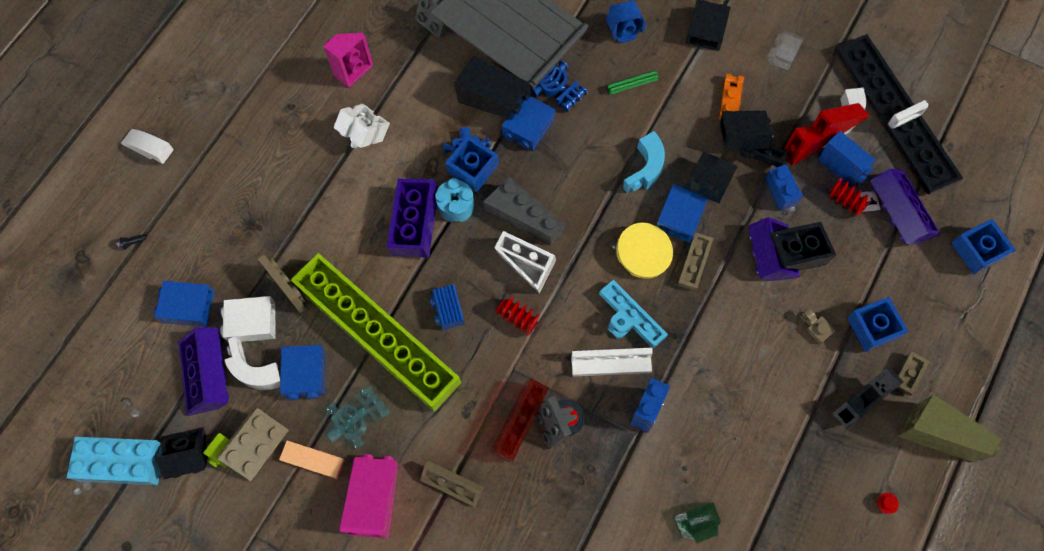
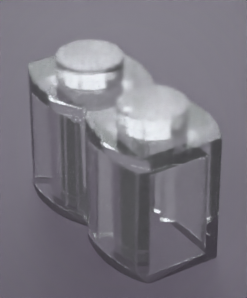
M785 30L782 35L778 34L774 42L776 47H772L767 56L770 58L768 64L788 72L804 38Z

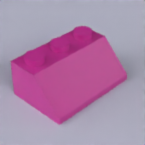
M363 33L336 34L323 46L334 76L348 88L373 66L367 41Z

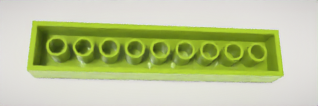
M319 253L291 279L294 286L433 412L461 384L460 377Z

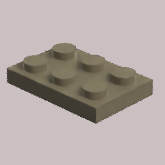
M265 255L258 258L299 313L304 312L306 307L303 303L306 301L284 272L281 271L272 258L268 260Z
M254 407L216 458L252 481L289 430L257 407Z

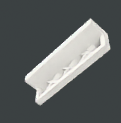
M652 348L572 351V377L651 373Z

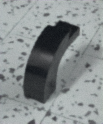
M887 367L832 414L848 429L904 381L890 367Z

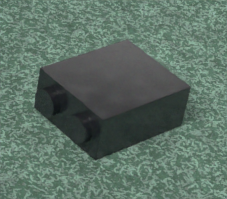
M696 0L685 44L720 51L731 7L706 0Z
M766 110L722 111L720 129L725 149H769L770 142L774 140V131L770 128L771 119L768 118Z
M703 151L690 174L685 189L720 204L738 166Z

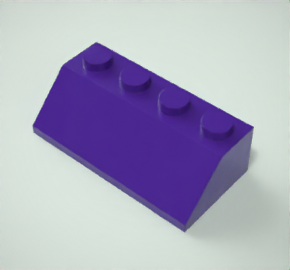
M889 168L870 180L873 185V192L881 198L883 209L889 212L891 216L890 221L899 229L901 233L899 236L905 244L916 245L941 234L904 171Z
M195 327L178 341L187 416L217 410L228 403L229 394L226 390V374L223 368L224 357L221 353V337L218 328Z

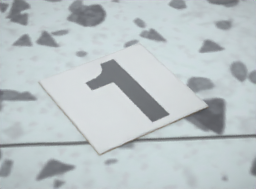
M873 191L861 192V198L867 194V202L872 200L863 212L881 210L878 197Z

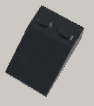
M821 222L770 233L784 268L812 269L827 265L836 256Z

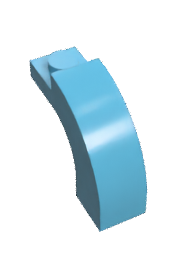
M655 131L639 139L637 148L645 158L646 166L639 172L624 179L623 188L626 193L632 190L636 191L642 185L646 190L655 184L661 174L665 151L662 141Z

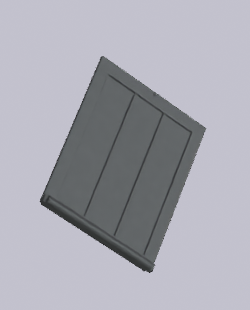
M443 0L430 12L433 17L509 73L529 82L532 90L590 27L586 23L583 24L552 0Z

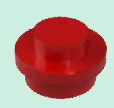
M883 493L877 499V506L881 512L893 514L899 508V501L895 495Z

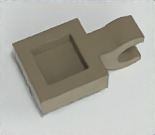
M808 309L800 316L810 326L806 331L819 344L823 343L836 331L822 316L817 319L811 309Z

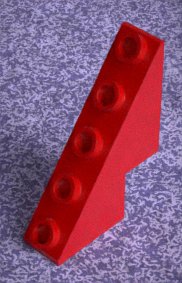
M860 103L820 111L813 125L794 130L784 148L785 151L789 152L787 161L791 166H794L825 146L840 131L845 133L870 115Z

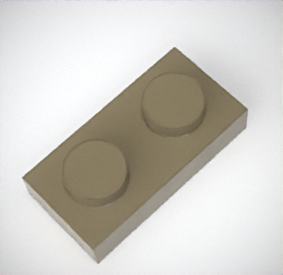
M912 351L908 353L897 374L904 382L896 389L909 396L913 395L930 361Z

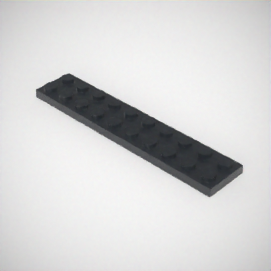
M868 34L836 46L835 51L858 87L864 89L868 103L927 194H933L961 182L963 179L962 175L922 115L894 129H891L888 125L895 114L914 106V103Z

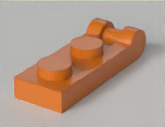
M726 73L719 120H721L722 111H739L744 76L738 75V77H735L732 74ZM730 83L736 84V87L730 86Z

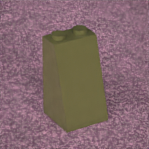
M934 394L917 404L898 435L903 439L973 463L985 460L990 456L994 457L1000 450L999 443L1002 439Z

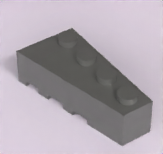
M510 177L483 201L484 211L498 216L499 219L513 224L514 227L520 230H525L531 236L550 246L564 232V224Z

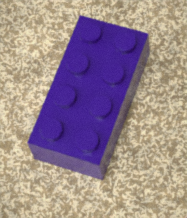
M398 178L386 247L392 256L429 258L437 207L435 194L438 186L435 180Z

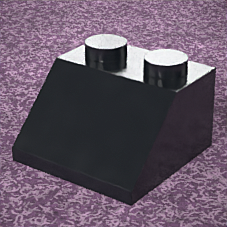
M204 427L163 437L156 461L164 479L178 478L185 474L199 473L205 470L208 456L204 454V451L207 449Z

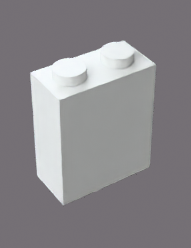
M271 296L224 300V307L221 308L223 325H221L220 332L227 342L232 337L238 338L241 342L275 339V301Z

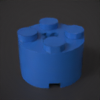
M634 0L613 4L609 7L606 22L614 39H618L619 42H629L636 39L637 34L644 32L646 22L639 6Z

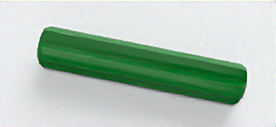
M655 70L610 83L607 85L609 94L621 92L657 81L658 74Z

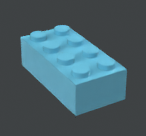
M75 437L66 478L77 482L158 485L160 468L156 457L161 443L156 440Z

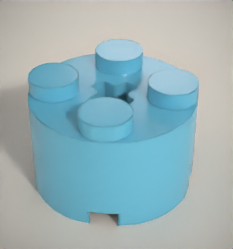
M452 178L438 188L435 198L439 214L443 219L448 222H463L472 215L474 211V198L472 189L467 183Z

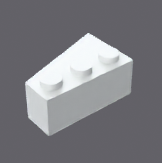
M503 231L495 246L496 252L540 294L556 262L555 255Z

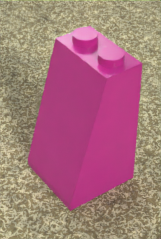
M361 454V457L354 458L340 532L351 536L389 539L398 472V462L393 460L394 457L381 456V459H374L373 455Z

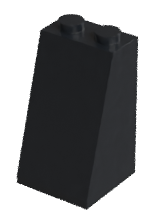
M474 55L454 82L459 103L510 120L513 119L515 114L518 115L520 113L523 102L527 101L531 95L529 82Z

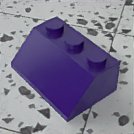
M770 217L750 224L749 237L753 243V255L756 258L757 273L760 278L768 281L799 278V269L784 268L770 236L771 232L789 229L788 224Z

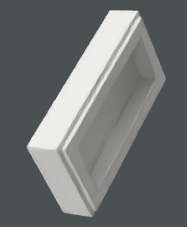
M924 100L895 114L888 125L891 129H894L921 116L927 109L928 103Z

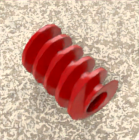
M841 177L830 190L829 199L832 200L837 197V204L843 201L842 208L850 206L848 212L851 213L856 210L855 216L858 217L872 200L867 202V194L861 198V190L854 193L855 186L848 189V181L842 185L843 178Z
M514 296L504 299L498 306L496 314H502V319L508 318L509 324L514 323L515 328L520 327V331L522 333L527 331L526 335L529 336L538 323L539 314L533 317L532 309L526 312L527 305L520 308V300L514 304Z

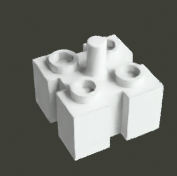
M364 104L354 106L353 109L351 107L341 109L334 128L342 136L351 137L350 140L352 142L350 146L352 148H362L370 144L382 142L390 123L381 116L374 115V111Z

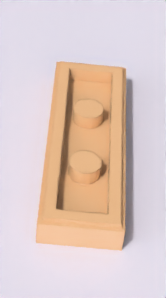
M286 441L279 459L282 462L334 479H338L345 461L343 458L290 441Z

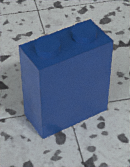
M530 96L527 101L523 102L520 113L518 115L515 114L512 120L506 119L503 123L502 135L509 141L513 140L519 143L522 148L534 151L555 120V109Z
M841 131L827 143L818 158L839 178L842 177L845 183L848 181V186L850 187L857 183L860 185L874 169L872 164L875 162L872 156Z
M673 184L656 226L670 236L691 243L708 199L685 189L684 186Z
M163 281L162 287L159 288V300L154 308V317L161 323L207 327L215 291L206 284Z
M322 345L282 347L280 394L286 400L294 401L298 400L299 397L318 399L319 396H325V349Z
M651 377L630 425L649 433L671 386Z

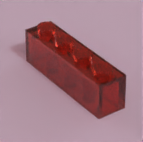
M532 378L525 382L490 451L491 454L506 462L514 461L549 390L548 387Z

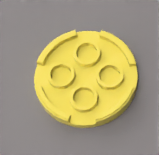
M636 223L626 228L620 235L616 245V254L619 262L631 275L642 279H650L662 274L669 267L673 257V247L667 234L659 227L650 223Z

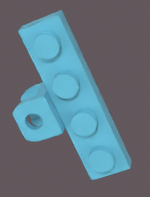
M614 280L600 290L599 295L617 312L611 318L608 325V330L617 339L624 337L633 328L654 349L667 337L668 334Z

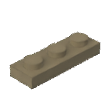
M695 232L678 282L679 286L694 291L697 290L714 238Z
M427 461L420 481L476 507L484 488L431 461Z

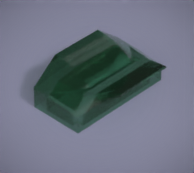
M713 502L674 517L681 537H688L699 543L718 536V527L721 521Z

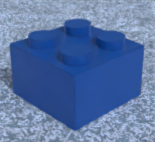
M467 136L445 164L447 173L467 183L471 189L478 192L499 165L498 154L470 136Z
M993 219L961 234L951 243L973 275L1006 259L1016 251Z
M890 297L854 310L847 317L865 353L901 339L909 332Z

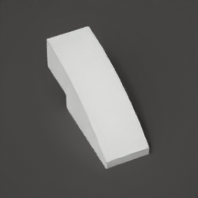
M131 129L121 142L122 145L164 164L174 150L168 142L135 129Z

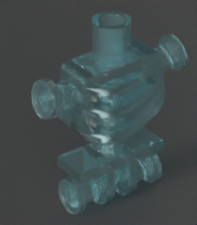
M368 386L362 391V395H366L368 398L366 401H364L360 394L356 395L364 406L360 410L350 405H343L338 409L335 407L336 404L334 402L327 407L326 412L333 415L331 420L336 425L326 433L333 443L344 436L349 442L353 441L354 449L365 445V442L361 440L360 436L367 429L364 416L370 413L378 423L380 420L374 414L377 410L380 413V418H384L390 413L391 410L386 409L384 406L385 402L377 400L379 395L372 391V386ZM346 411H353L355 414L351 416ZM341 416H345L348 419L345 421L341 418ZM361 419V427L359 429L356 422ZM352 425L354 426V433L350 428Z

